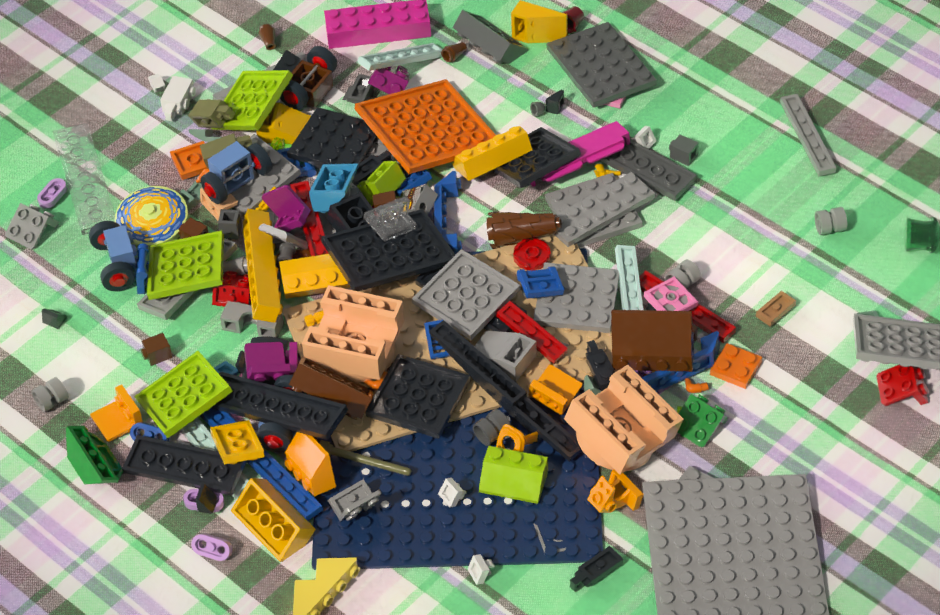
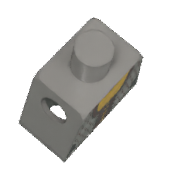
M426 184L402 191L400 195L402 208H398L399 215L424 209L428 215L438 194Z

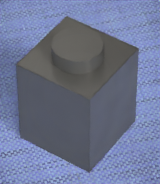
M679 134L669 145L670 158L689 166L698 156L699 142Z
M221 209L218 227L219 231L222 230L224 238L239 239L242 227L239 210Z

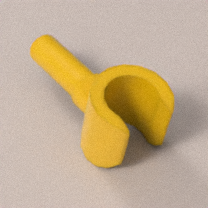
M603 164L595 165L596 170L594 172L596 177L610 173L617 176L621 174V171L605 169Z

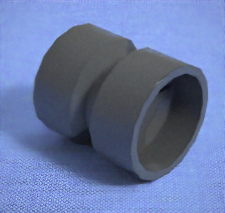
M494 409L485 418L480 419L473 425V431L482 444L489 446L498 439L502 427L505 424L510 425V422L504 413Z

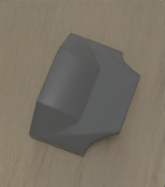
M358 74L354 84L348 88L342 100L354 104L370 100L375 88L368 84L371 76Z

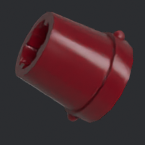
M573 6L562 12L567 14L568 33L576 32L578 25L584 19L583 11L579 7Z

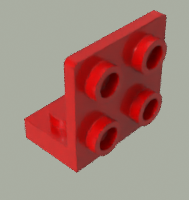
M233 271L224 273L223 285L213 287L212 305L225 307L228 301L251 305L248 274L237 275Z

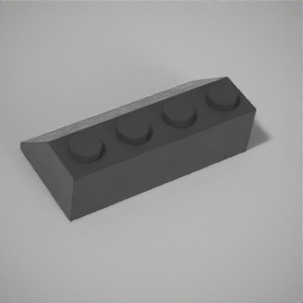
M465 10L461 11L452 27L458 31L457 35L464 39L468 38L471 45L479 46L481 52L488 56L492 55L493 60L499 64H502V62L510 64L528 51L527 47L482 16Z

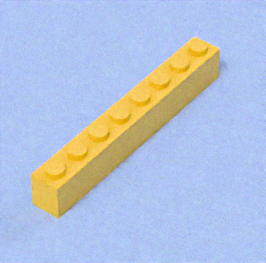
M247 208L242 223L252 316L255 320L275 323L283 309L282 304H280L281 292L278 291L280 281L277 279L278 267L275 266L277 259L276 255H274L275 244L272 242L273 236L258 229L263 223L272 226V220H270L269 212Z

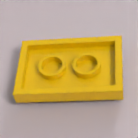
M250 420L210 427L211 436L224 465L236 464L246 460L252 461L264 457V450Z

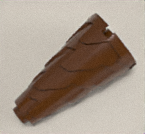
M489 212L487 214L491 216L487 218L486 223L488 240H494L495 243L490 244L492 249L515 245L524 239L532 240L540 236L555 234L559 231V228H562L561 217H558L557 214L553 215V213Z

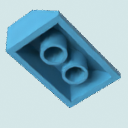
M358 164L322 165L309 191L313 212L326 213L329 211L330 205L340 202L349 189L359 167Z

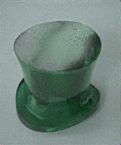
M907 217L904 232L906 252L925 248L926 251H931L930 253L935 252L940 241V226L935 217H931L932 221L927 222Z

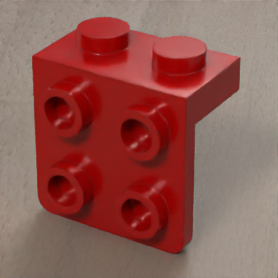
M899 364L877 374L880 399L884 406L913 396L920 405L928 403L927 394H929V390L924 383L926 376L922 368L915 366L904 367Z

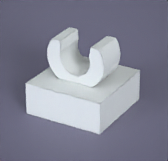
M644 126L632 138V141L648 149L657 141L650 126Z
M446 478L438 495L449 507H455L459 499L464 498L466 491L462 490L460 484L456 483L452 478Z
M481 554L473 555L468 571L476 585L484 584L486 577L492 574L489 568H494L495 565L491 559L484 561Z

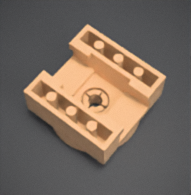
M328 285L320 302L324 315L319 327L310 326L302 342L304 357L357 383L371 379L380 380L382 373L389 368L395 356V342L404 323L403 301Z
M629 365L613 373L609 379L608 388L595 395L588 389L574 398L564 418L576 431L577 441L582 451L597 465L610 470L615 469L619 474L643 466L650 459L654 451L675 438L684 420Z

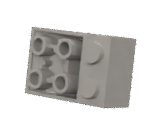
M486 331L474 346L515 382L537 356L536 341L520 333Z

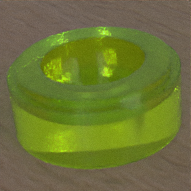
M276 137L270 146L276 151L284 149L285 140Z

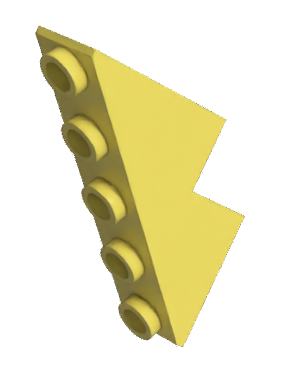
M357 558L317 559L316 580H295L293 615H320L326 607H329L339 592H343L347 583L359 574L360 567L357 565Z

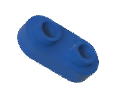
M139 422L130 429V436L134 441L137 435L159 439V433L162 434V440L169 441L170 437L167 438L158 426L149 423ZM141 429L144 430V435L140 433Z

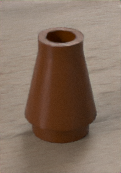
M270 24L262 25L259 28L258 34L266 49L273 50L276 48L275 28Z
M464 42L445 46L441 55L446 62H454L467 51V46Z

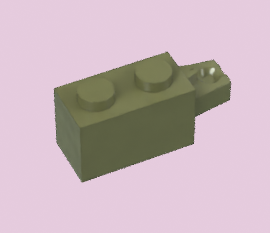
M199 99L188 116L198 127L222 128L225 121L232 119L236 113L223 100Z
M233 133L200 145L206 167L209 168L207 159L236 141L246 149L252 144L250 136L235 137Z

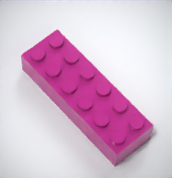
M410 0L324 10L329 49L431 37L430 18L426 0Z

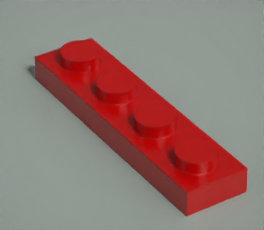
M511 301L497 312L496 317L514 332L535 340L537 351L553 364L567 353L568 348Z

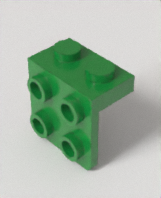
M690 394L678 413L684 420L677 433L703 448L720 422L725 424L729 417L724 415L726 411L715 405L713 408L708 405L709 400L700 394L698 397Z

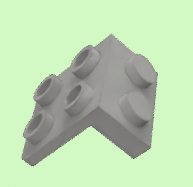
M20 203L5 236L33 250L36 248L47 224L57 228L59 221L53 219L55 215L44 211L43 214L40 213V208L32 204L28 207Z
M363 479L331 497L328 502L340 522L344 519L350 521L358 516L362 509L367 511L375 506V503L379 501L378 497L381 495V491L377 490L372 493Z

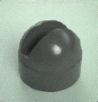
M539 101L532 102L530 105L532 115H542L545 112V105Z

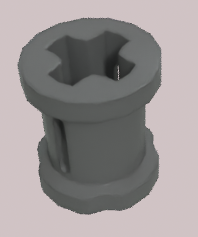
M282 243L280 245V256L277 258V264L280 266V261L293 259V255L296 253L295 245L291 243Z

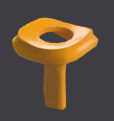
M505 424L499 433L496 447L505 449L503 440L506 436H510L515 442L513 451L523 452L525 445L537 441L538 432L524 436L518 429Z

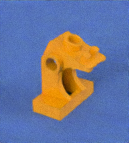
M614 469L611 472L609 482L604 476L600 477L597 484L591 489L587 500L600 513H611L624 505H628L634 511L640 508L643 493L624 473L619 474Z

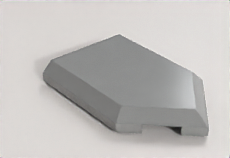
M264 223L258 228L260 231L286 243H291L301 249H308L306 241Z

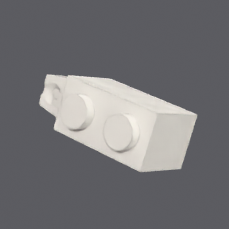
M172 76L160 99L165 120L173 121L176 115L183 116L185 110L188 109L190 100L196 93L193 79Z

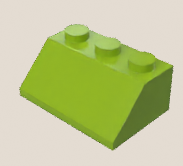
M488 446L482 466L479 492L538 504L548 474V457Z

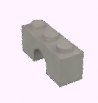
M228 301L220 317L222 330L240 334L246 325L256 324L258 337L278 338L284 325L282 313L277 317L275 323L255 320L252 316V306L240 302Z

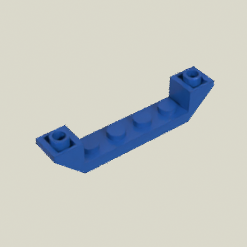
M452 171L434 185V191L438 194L434 202V225L456 255L461 249L463 250L462 241H458L457 233L447 234V230L444 229L447 228V217H444V215H447V205L444 203H447V198L459 197L458 189H462L461 178H457L456 171Z
M715 331L700 338L701 351L694 353L693 372L655 371L642 377V379L658 392L662 388L665 389L712 367L720 349L719 332Z

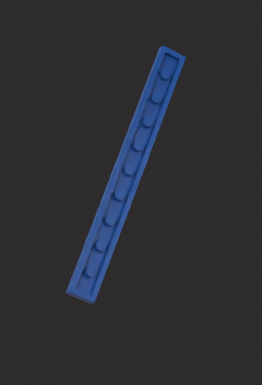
M213 408L200 415L210 427L236 422L227 412ZM264 448V457L252 461L247 460V463L263 479H267L307 521L323 511L322 505Z

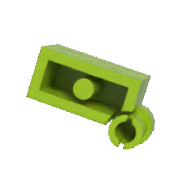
M384 161L367 180L360 182L357 188L369 204L373 205V195L397 190L401 187L406 177L396 161Z

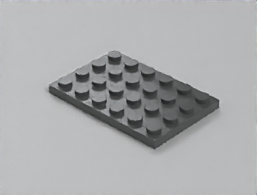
M609 22L546 43L547 50L593 108L657 85L656 78Z

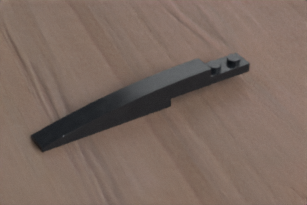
M443 320L429 331V334L514 419L530 433L538 432L537 439L539 441L545 440L569 462L582 452L577 439L527 397V391Z

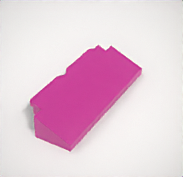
M615 121L569 141L568 143L580 149L581 155L572 162L562 165L558 170L546 174L541 179L542 181L551 182L582 168L586 162L594 163L623 150L625 143L626 145L630 144L629 132ZM535 181L530 183L532 187L536 186Z

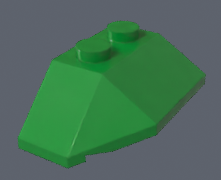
M85 426L66 427L67 458L84 485L117 483L123 474V470L107 444L95 434L89 432Z

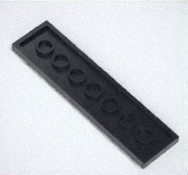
M221 371L219 375L231 387L233 392L211 407L263 423L273 422L285 429L325 440L330 438L348 412L345 404Z

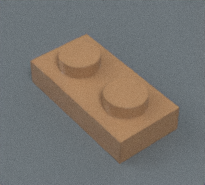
M781 290L756 311V317L771 327L796 306V300Z

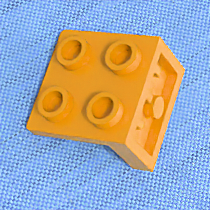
M549 364L538 381L535 379L532 381L528 395L562 415L581 389L582 383Z
M122 384L115 387L117 395L114 397L115 402L90 414L92 420L108 442L130 432L134 424L143 422L140 409Z

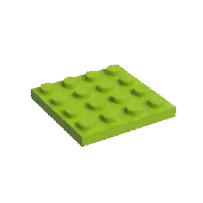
M289 70L242 71L224 99L228 107L236 114L232 119L226 120L222 128L211 129L258 131L263 126L266 117L271 113L275 103L280 99L283 90L288 86L293 74Z
M222 230L150 245L147 284L148 299H160L162 297L223 285L224 234Z
M196 351L134 397L164 435L169 438L233 391L199 351Z

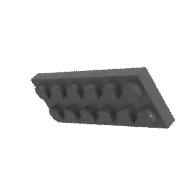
M631 139L629 145L625 143L623 150L600 160L626 175L632 172L648 187L674 201L697 180L695 173Z

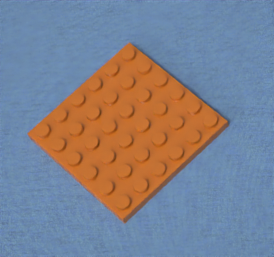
M447 79L355 103L354 109L408 174L453 162L455 156L461 154L462 151L476 147L479 143L486 142L495 136V133Z

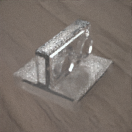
M406 196L364 213V219L384 241L416 229V222L408 215L410 200Z

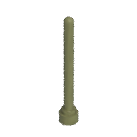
M321 440L319 443L328 452L329 456H338L406 476L411 474V469L408 467L339 449L330 444L329 441Z

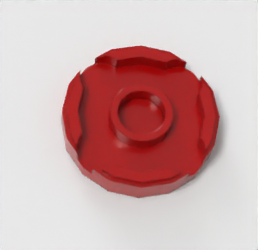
M524 239L514 247V261L524 270L541 269L544 267V262H550V247L540 239Z

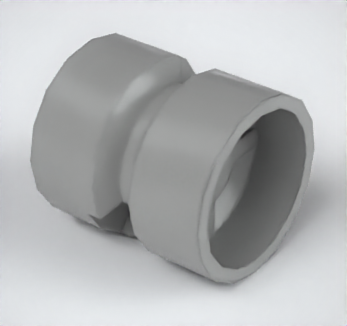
M843 207L831 208L830 212L827 210L815 212V225L819 235L829 234L832 230L834 232L847 230V217Z
M686 259L665 275V281L675 276L688 289L701 278V273L694 262Z
M57 377L48 380L46 386L40 385L31 391L36 404L43 412L53 408L55 403L60 404L69 398L66 388Z

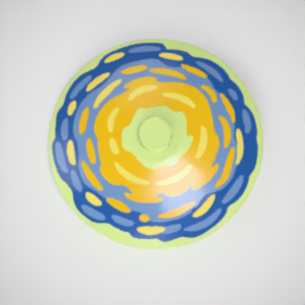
M149 186L134 191L120 203L115 214V222L120 226L125 225L127 232H131L134 241L131 245L134 244L137 248L139 244H147L149 250L150 245L178 239L180 237V226L189 219V212L184 198L175 190L163 186Z

